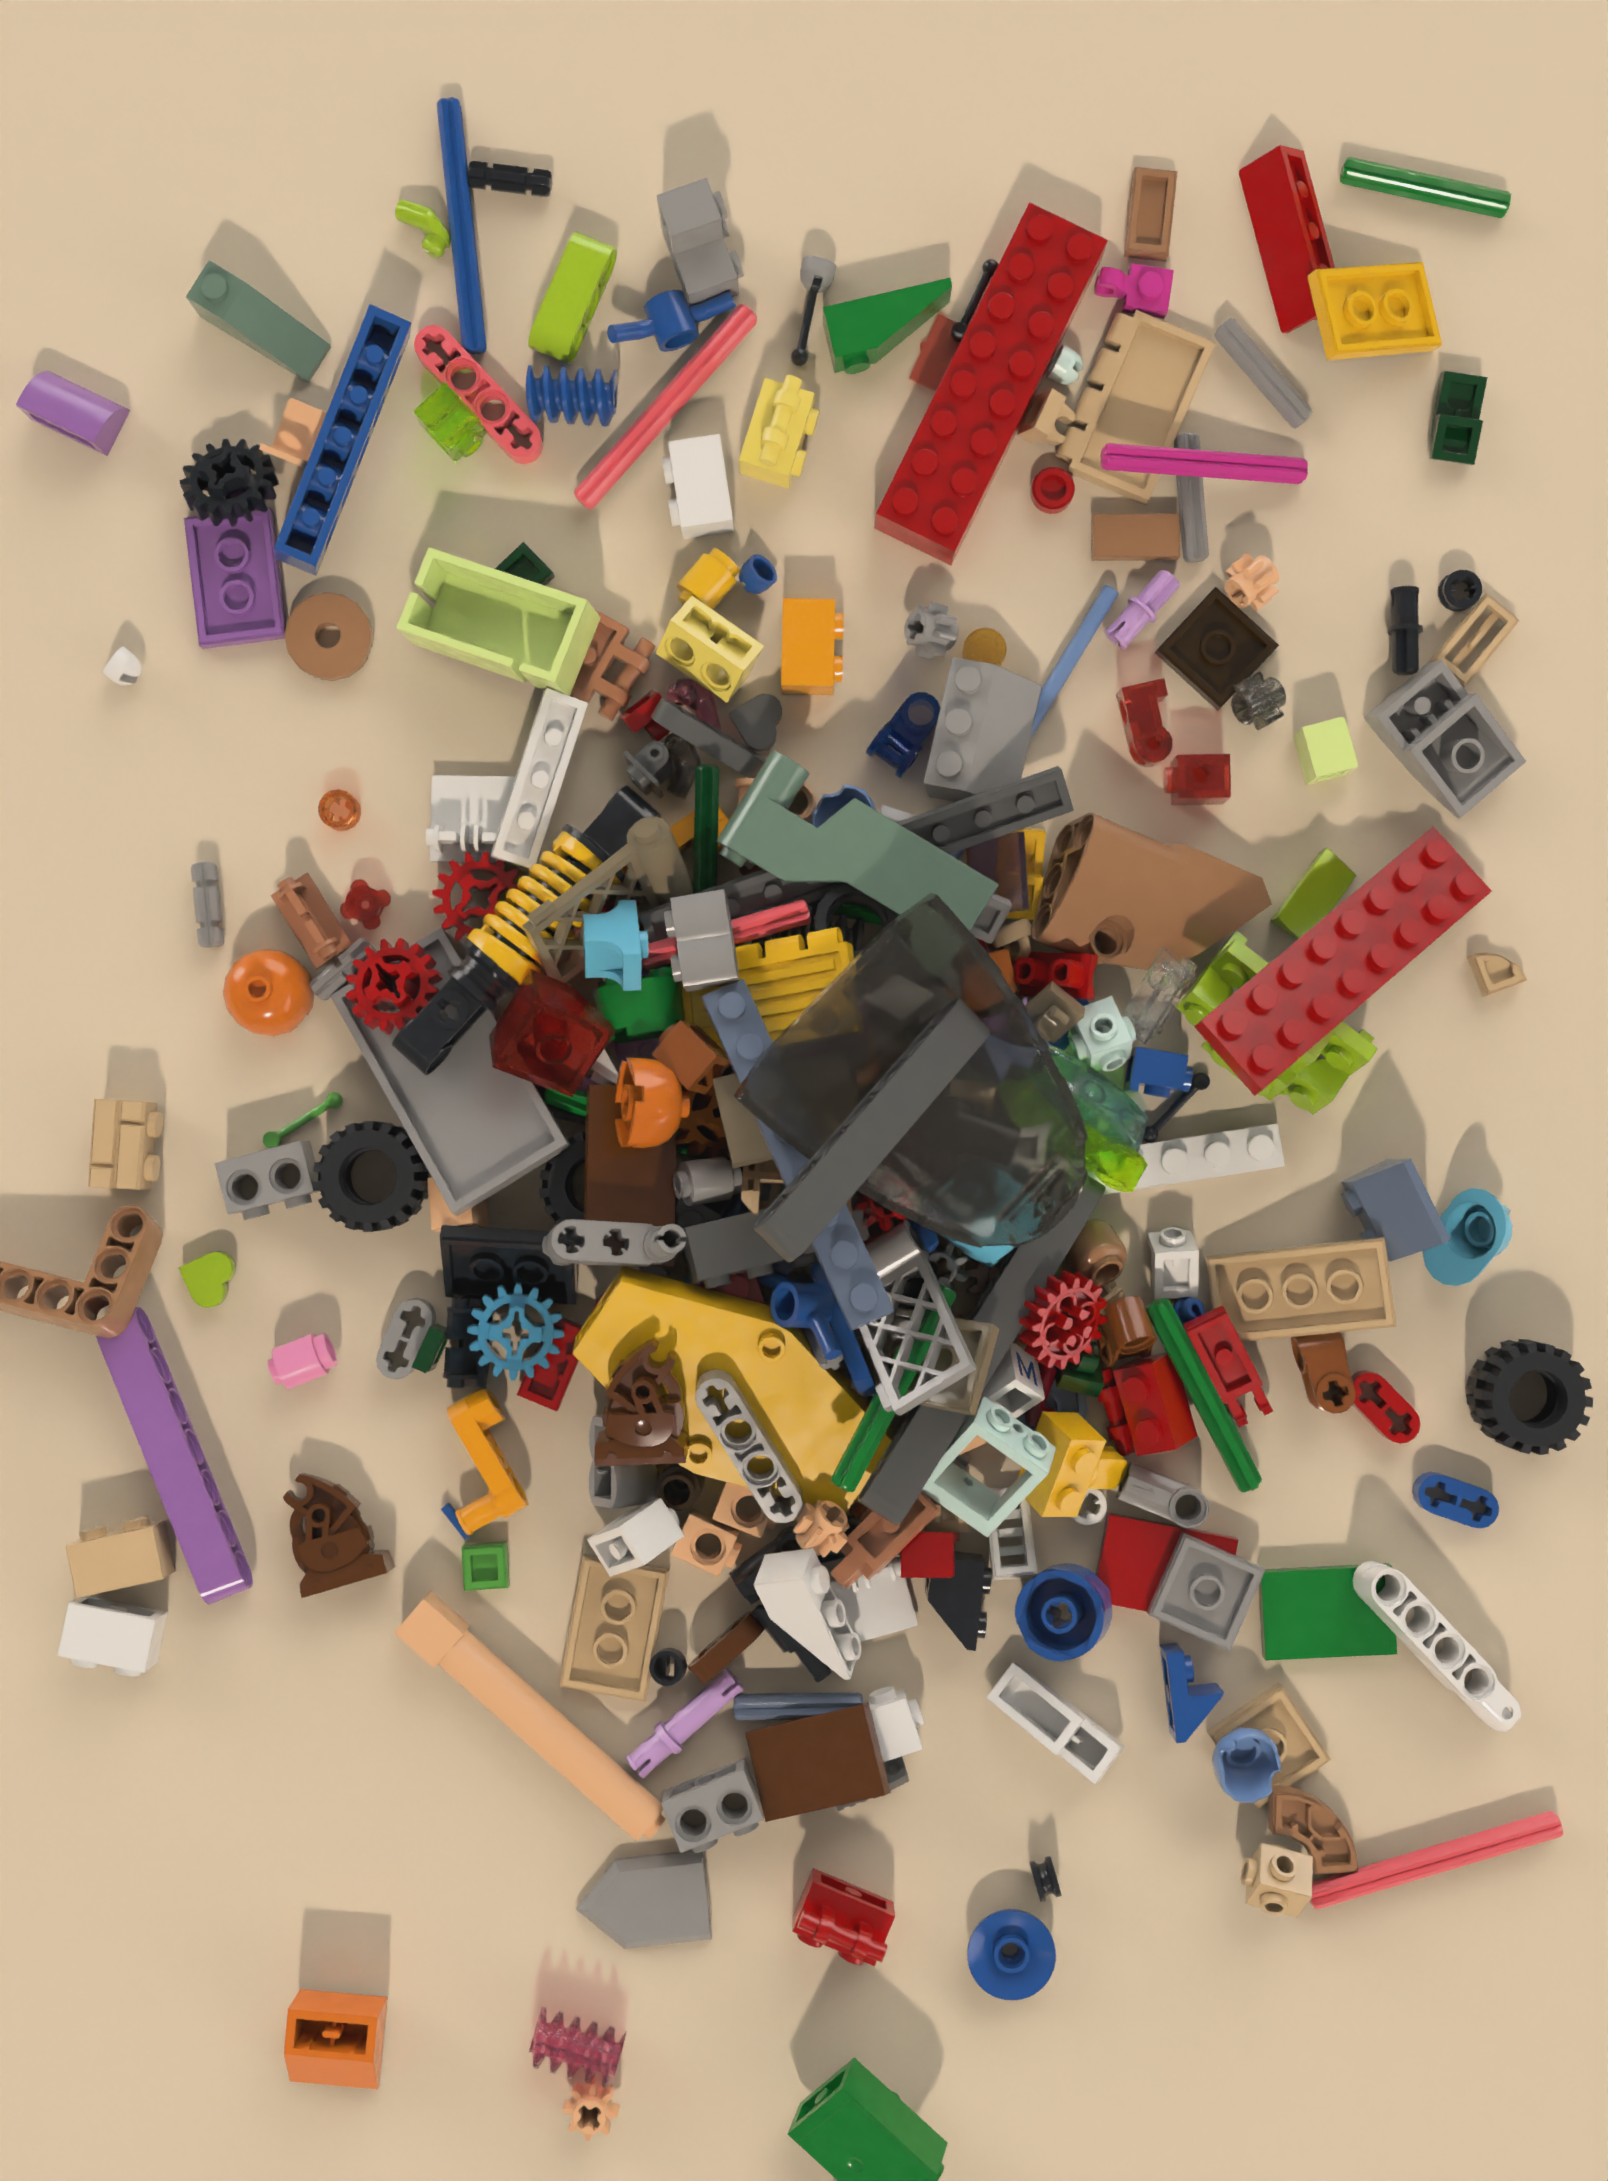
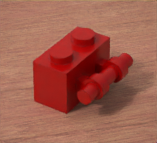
M1167 1352L1151 1355L1147 1358L1133 1359L1113 1371L1111 1367L1102 1368L1104 1387L1098 1397V1402L1103 1403L1109 1421V1426L1106 1427L1109 1440L1115 1442L1117 1452L1121 1456L1133 1454L1135 1451L1137 1456L1177 1450L1198 1436L1182 1380Z
M812 1868L792 1917V1932L798 1934V1939L809 1946L821 1948L823 1944L837 1950L838 1955L849 1963L862 1965L865 1962L875 1966L877 1961H883L888 1945L885 1944V1940L895 1918L894 1902Z

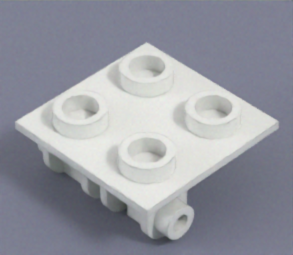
M432 775L430 828L426 829V845L430 846V862H449L451 860L465 862V853L470 852L475 862L480 861L485 851L489 854L490 863H496L498 859L490 857L516 777Z
M899 1553L871 1579L868 1580L862 1575L848 1589L842 1587L830 1574L844 1558L821 1563L828 1570L830 1585L837 1599L843 1602L847 1621L852 1631L859 1636L860 1642L918 1626L906 1578H901Z

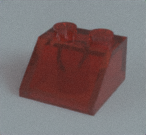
M530 969L489 1035L492 1068L573 1097L612 1038L615 1028L571 985Z

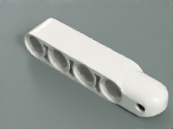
M1367 1561L1357 1567L1353 1576V1586L1358 1596L1443 1686L1457 1694L1482 1722L1496 1731L1506 1732L1510 1730L1521 1718L1519 1703L1497 1680L1492 1667L1399 1570L1376 1561ZM1384 1575L1385 1586L1377 1594L1376 1583ZM1414 1607V1617L1406 1625V1614L1409 1609ZM1443 1638V1648L1440 1653L1435 1655V1646ZM1472 1669V1679L1465 1685V1676Z

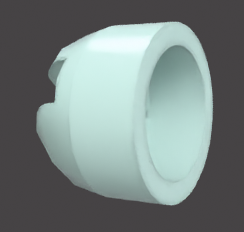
M1062 345L1052 360L1046 377L1060 384L1074 383L1079 379L1077 372L1083 370L1081 356L1071 348Z

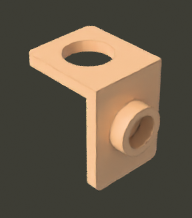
M290 398L285 407L272 447L261 443L259 449L305 468L327 412Z

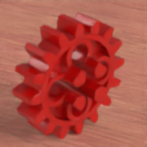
M1062 1271L1059 1279L1049 1275L1045 1289L1039 1286L1034 1288L1037 1296L1034 1302L1025 1301L1024 1306L1030 1310L1028 1316L1019 1319V1323L1027 1327V1330L1019 1335V1339L1027 1344L1024 1351L1048 1368L1054 1365L1061 1370L1065 1369L1068 1361L1075 1365L1079 1364L1082 1351L1091 1354L1093 1351L1090 1344L1093 1338L1101 1339L1102 1334L1097 1330L1098 1325L1107 1322V1317L1100 1313V1310L1108 1304L1107 1300L1099 1297L1102 1288L1092 1283L1093 1280L1077 1272L1073 1275L1068 1271Z

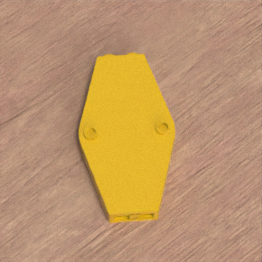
M622 1266L576 1335L572 1354L607 1389L612 1372L618 1363L648 1340L654 1338L659 1342L658 1349L650 1354L651 1358L657 1362L666 1360L670 1350L676 1353L675 1363L671 1372L677 1377L681 1385L682 1399L685 1405V1419L682 1429L687 1432L689 1439L686 1463L678 1464L694 1474L748 1487L698 1408L695 1400L696 1383L699 1377L706 1371L713 1369L723 1370L729 1373L735 1380L795 1477L802 1491L803 1502L814 1505L817 1500L831 1501L840 1506L845 1513L854 1501L858 1502L863 1487L894 1438L892 1425L889 1424L854 1492H847L831 1482V1476L870 1402L866 1397L863 1398L862 1395L860 1396L858 1392L850 1388L851 1381L839 1368L836 1370L832 1368L823 1370L819 1366L802 1328L780 1327L772 1318L770 1305L710 1289L706 1290L703 1287ZM663 1384L666 1393L669 1394L667 1387ZM714 1385L709 1386L707 1397L714 1395L722 1406V1412L727 1409L724 1403L725 1388L717 1390ZM736 1419L728 1423L725 1430L734 1438H742L749 1434L751 1426L744 1420ZM764 1455L755 1456L748 1463L749 1469L757 1474L766 1473L773 1466L772 1460ZM776 1481L771 1486L774 1489L775 1495L782 1496L777 1488Z

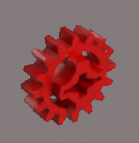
M485 851L480 861L474 862L470 852L465 853L466 864L462 866L454 860L449 861L453 873L450 876L439 873L437 877L444 884V888L432 890L434 897L442 899V904L433 908L434 913L437 915L446 914L447 918L443 921L441 927L443 930L450 929L453 926L456 927L454 939L458 942L466 934L469 935L473 929H476L465 925L464 922H467L472 917L484 919L487 914L496 915L494 909L499 897L507 889L514 888L519 890L518 886L513 882L519 875L517 868L505 872L503 870L505 861L498 859L495 864L490 863L488 852ZM487 871L495 874L496 877L489 881L474 879L470 872ZM457 882L462 889L461 902L452 910L451 893ZM476 889L480 893L491 891L492 894L487 898L490 906L485 910L479 905L473 909L469 908V904L473 901L472 891Z
M398 938L395 947H392L386 939H382L380 941V950L377 952L367 946L364 949L368 958L364 962L358 959H354L352 962L359 969L357 975L346 976V981L355 986V989L345 993L348 1000L352 1003H357L351 1011L360 1019L364 1018L363 1023L374 1030L379 1025L380 1030L386 1035H391L394 1025L400 1031L409 1021L415 1018L440 991L434 984L443 980V975L439 971L433 970L437 964L436 960L430 954L424 955L425 950L417 943L409 948V944L403 938ZM402 960V962L399 964L389 963L392 961ZM389 975L395 980L398 987L397 991L401 995L400 998L393 992ZM391 1008L400 1009L398 1012L385 1013Z

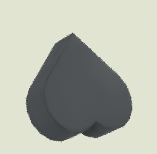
M771 694L758 695L728 713L745 744L755 752H764L774 746L777 735L775 726L779 724L782 718V706L775 696Z

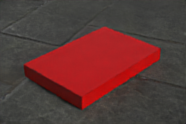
M1107 1512L1096 1575L1109 1588L1112 1605L1147 1612L1181 1532L1236 1555L1239 1540L1232 1536Z

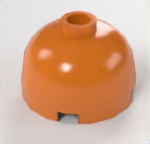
M271 949L247 953L233 963L225 977L223 989L226 1008L235 1021L254 1034L267 1036L282 1035L292 1032L297 1028V1025L303 1021L304 1017L313 1008L315 993L310 988L312 977L306 967L288 953Z
M626 1058L627 1061H622L620 1065L615 1092V1102H621L622 1119L615 1118L618 1141L621 1147L646 1148L658 1146L667 1142L676 1133L681 1118L688 1117L690 1111L689 1092L682 1091L681 1083L677 1080L674 1072L660 1061L648 1058Z

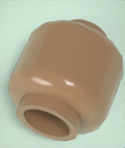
M1094 1219L1086 1222L1065 1259L1074 1274L1077 1272L1093 1280L1092 1283L1096 1285H1105L1113 1282L1120 1276L1127 1259V1252L1114 1228L1106 1221Z

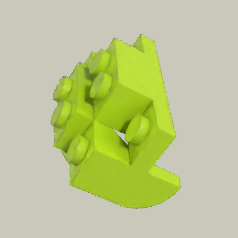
M1237 930L1212 956L1175 1007L1185 1015L1187 1021L1193 1026L1233 994V988L1239 989L1269 964L1245 945L1248 939ZM1342 1021L1266 1088L1259 1092L1258 1095H1262L1268 1100L1273 1099L1278 1094L1288 1095L1294 1105L1314 1115L1334 1100L1351 1074L1370 1062L1378 1050L1372 1044L1374 1037L1364 1029L1357 1033ZM1205 1040L1201 1047L1211 1055V1058L1218 1065L1226 1068L1237 1077ZM1320 1054L1326 1058L1316 1060Z

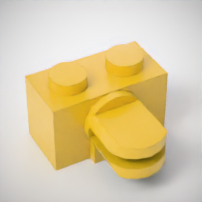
M1042 1411L1035 1431L1041 1433L1049 1443L1057 1448L1048 1475L1033 1489L1025 1500L1041 1517H1077L1087 1490L1115 1489L1126 1476L1128 1469L1127 1461L1111 1445H1105L1106 1440L1077 1412ZM1021 1467L1018 1478L1026 1471L1023 1467Z

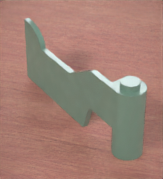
M772 750L716 842L723 846L719 854L741 868L745 861L753 865L756 864L785 882H844L915 924L912 935L914 947L926 966L942 978L999 884L856 798L852 799L821 826L815 827L788 810L810 773L793 760Z

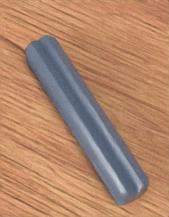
M860 1693L737 1694L733 1701V1712L737 1720H796L863 1704V1697Z

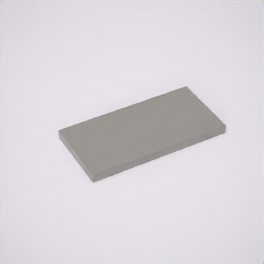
M442 927L416 942L425 950L424 955L430 954L437 962L433 970H437L443 975V980L434 984L439 990L451 979L447 971L453 965L455 967L459 966L462 961L451 939ZM402 960L392 961L389 963L399 964L402 962ZM389 975L393 992L400 998L401 995L397 991L398 987L395 980ZM349 983L330 995L445 1202L455 1216H459L571 1147L494 1013L487 1010L452 1048L450 1054L441 1065L429 1075H425L392 1046L393 1040L400 1032L396 1025H394L391 1035H386L380 1030L379 1025L373 1030L363 1023L364 1018L360 1019L351 1011L357 1003H352L348 1000L345 993L355 989V986ZM451 1004L444 1010L447 1012L448 1018L450 1017L455 1021L461 1016L457 1007ZM391 1008L385 1013L398 1012L400 1009Z

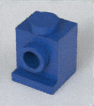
M1137 1046L1132 1048L1131 1058L1127 1064L1123 1091L1137 1092L1140 1085L1144 1086L1143 1094L1169 1098L1170 1091L1189 1092L1193 1077V1067L1187 1066L1189 1055Z

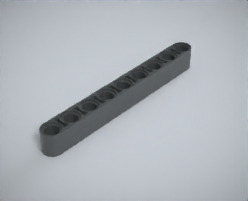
M1069 1162L1058 1172L1034 1210L1032 1219L1036 1222L1035 1232L1029 1240L1018 1243L1007 1254L967 1319L994 1324L1000 1329L983 1390L1023 1325L1019 1323V1319L1029 1314L1030 1310L1024 1306L1025 1301L1034 1302L1037 1297L1034 1292L1036 1286L1042 1289L1047 1287V1277L1049 1275L1054 1276L1105 1192L1106 1186ZM917 1405L911 1409L863 1487L858 1502L895 1526L899 1525L911 1509L968 1415Z

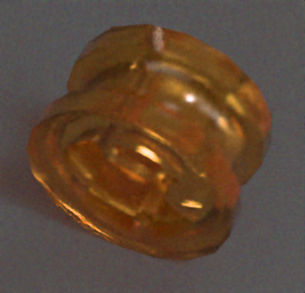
M337 789L324 794L320 799L318 812L321 820L333 830L348 831L359 822L361 807L357 799L347 791ZM344 799L346 800L345 807L350 810V813L346 819L339 816L340 821H333L335 814L330 811V806L334 802L340 805V800Z

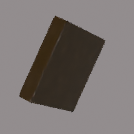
M1215 587L1163 642L1155 654L1218 711L1272 654L1279 644Z

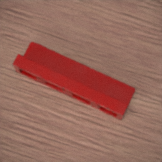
M1279 145L1241 168L1239 177L1280 330L1282 333H1290L1312 320H1317L1307 276L1316 269L1335 268L1305 153L1303 150Z

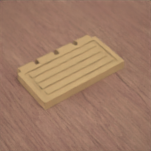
M1136 310L1133 317L1123 313H1116L1104 343L1108 347L1117 350L1118 353L1107 348H1101L1087 382L1102 391L1100 392L1090 387L1084 388L1074 413L1076 417L1072 423L1084 428L1085 431L1071 426L1067 427L1064 434L1066 437L1065 442L1060 444L1056 457L1070 464L1068 473L1147 505L1160 474L1105 470L1100 464L1101 450L1108 443L1171 448L1216 343Z

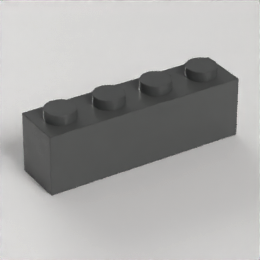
M857 1191L851 1197V1207L861 1203ZM768 1208L759 1210L758 1215L748 1212L685 1227L683 1230L686 1233V1237L680 1241L686 1242L682 1250L691 1285L704 1282L705 1289L709 1290L731 1284V1275L747 1272L748 1278L754 1279L775 1273L773 1265L785 1263L786 1261L753 1230L757 1220ZM852 1209V1218L863 1242L870 1239L868 1228L863 1227L865 1220L863 1210L853 1211ZM812 1244L798 1258L790 1262L791 1269L817 1263L816 1253Z

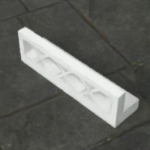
M549 688L544 690L490 857L516 865L515 868L527 873L531 865L537 863L586 712L587 702Z

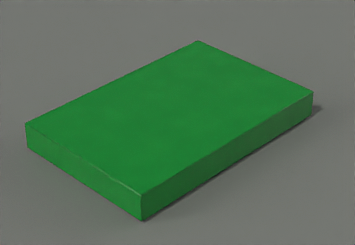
M1382 1563L1389 1567H1392V1565H1390L1389 1563ZM1360 1565L1265 1569L1259 1583L1262 1657L1265 1661L1397 1654L1396 1635L1358 1596L1354 1589L1353 1576ZM1384 1575L1376 1583L1377 1594L1385 1586Z

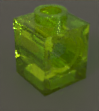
M446 382L413 411L420 426L455 463L462 456L469 457L474 454L482 445L483 437L487 434L479 417Z

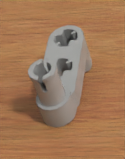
M570 1219L560 1222L544 1236L542 1248L543 1253L550 1257L553 1264L560 1266L574 1263L647 1267L649 1265H661L674 1258L677 1252L681 1251L686 1242L680 1241L686 1237V1233L683 1228L676 1224L653 1226L647 1223ZM610 1232L616 1233L617 1240L624 1241V1248L616 1251L618 1256L611 1255V1247L603 1245V1239L609 1238L611 1236ZM566 1233L567 1240L575 1242V1247L567 1252L566 1245L558 1244V1239ZM659 1238H665L666 1242L668 1243V1246L665 1245L663 1240H659Z

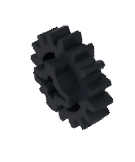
M223 439L221 448L215 449L209 443L206 445L207 454L204 456L198 453L191 455L195 465L183 466L182 470L186 478L180 480V485L190 511L195 510L199 520L203 521L210 517L213 525L219 526L223 519H228L231 527H234L239 517L244 516L247 521L251 522L253 521L252 512L255 509L261 512L268 510L264 500L276 499L277 495L273 487L279 485V480L269 454L264 455L263 451L259 449L260 445L256 444L249 449L245 439H241L236 446H231L228 439ZM250 469H252L253 471H255V472H256V475H255V474H252V472H251ZM203 490L207 491L209 496L205 495Z

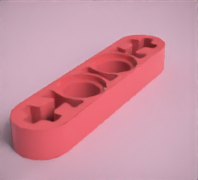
M436 325L426 326L421 329L415 337L414 347L422 365L509 458L521 464H528L537 460L543 450V440L539 429L447 330ZM433 341L437 345L442 342L441 346L445 355L451 360L446 367L443 360L436 353L432 352L429 354L426 346L429 342ZM462 369H469L476 374L474 385L465 390L456 388L453 385V377L456 372ZM491 400L501 401L506 408L502 418L496 421L487 420L482 416L483 406ZM512 423L515 430L522 437L525 438L531 434L529 439L532 446L526 450L523 446L514 449L517 444L513 435L507 430Z

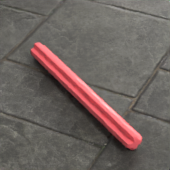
M740 304L734 309L575 489L574 495L584 507L593 509L756 325L757 317L746 305Z
M1548 1811L1358 1868V1872L1340 1873L1312 1882V1898L1310 1903L1314 1909H1321L1553 1840L1563 1835V1827L1559 1817L1553 1811Z

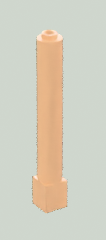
M430 1591L394 1633L433 1668L438 1664L635 1841L642 1836L650 1839L665 1821V1817L661 1815L663 1811L661 1802L467 1630L470 1625Z

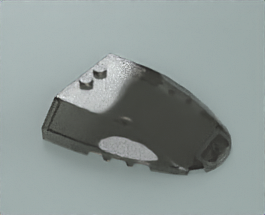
M930 893L891 921L759 1056L734 1096L779 1137L810 1160L939 1011L950 1001L960 997L991 1029L990 1035L857 1191L878 1202L883 1207L961 1243L982 1248V1246L1001 1245L1018 1247L1033 1242L1049 1233L1076 1204L1088 1174L1085 1169V1140L1088 1137L1083 1119L1066 1079L1059 1072L1048 1050L1047 1042L1034 1026L1027 1014L1025 1005L1015 995L1002 976L1000 968L974 935L937 894Z

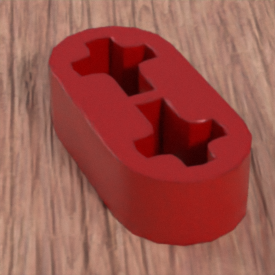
M1366 1370L1358 1371L1351 1375L1356 1395L1353 1406L1383 1437L1392 1442L1402 1444L1410 1442L1417 1436L1421 1425L1419 1415L1382 1376ZM1361 1382L1368 1384L1376 1383L1373 1392L1381 1400L1378 1405L1367 1398L1361 1400L1358 1398L1362 1394V1390L1359 1387ZM1388 1408L1397 1415H1407L1403 1420L1406 1426L1403 1432L1396 1429L1389 1430L1393 1422L1384 1413Z

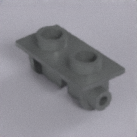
M653 741L646 744L635 757L625 751L623 755L628 764V767L625 769L630 775L628 778L646 796L653 791L661 799L664 795L660 785L670 776L673 770L667 747L661 742Z

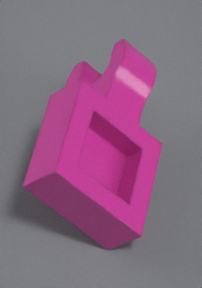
M1131 263L1128 275H1126L1119 269L1102 267L1100 276H1097L1094 294L1101 297L1124 299L1122 312L1135 314V311L1138 310L1150 316L1164 319L1168 313L1174 270Z

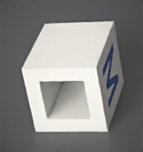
M1012 1343L982 1391L981 1397L985 1396L996 1405L1004 1407L1014 1418L1019 1417L1045 1399L1038 1361L1027 1354L1021 1347Z

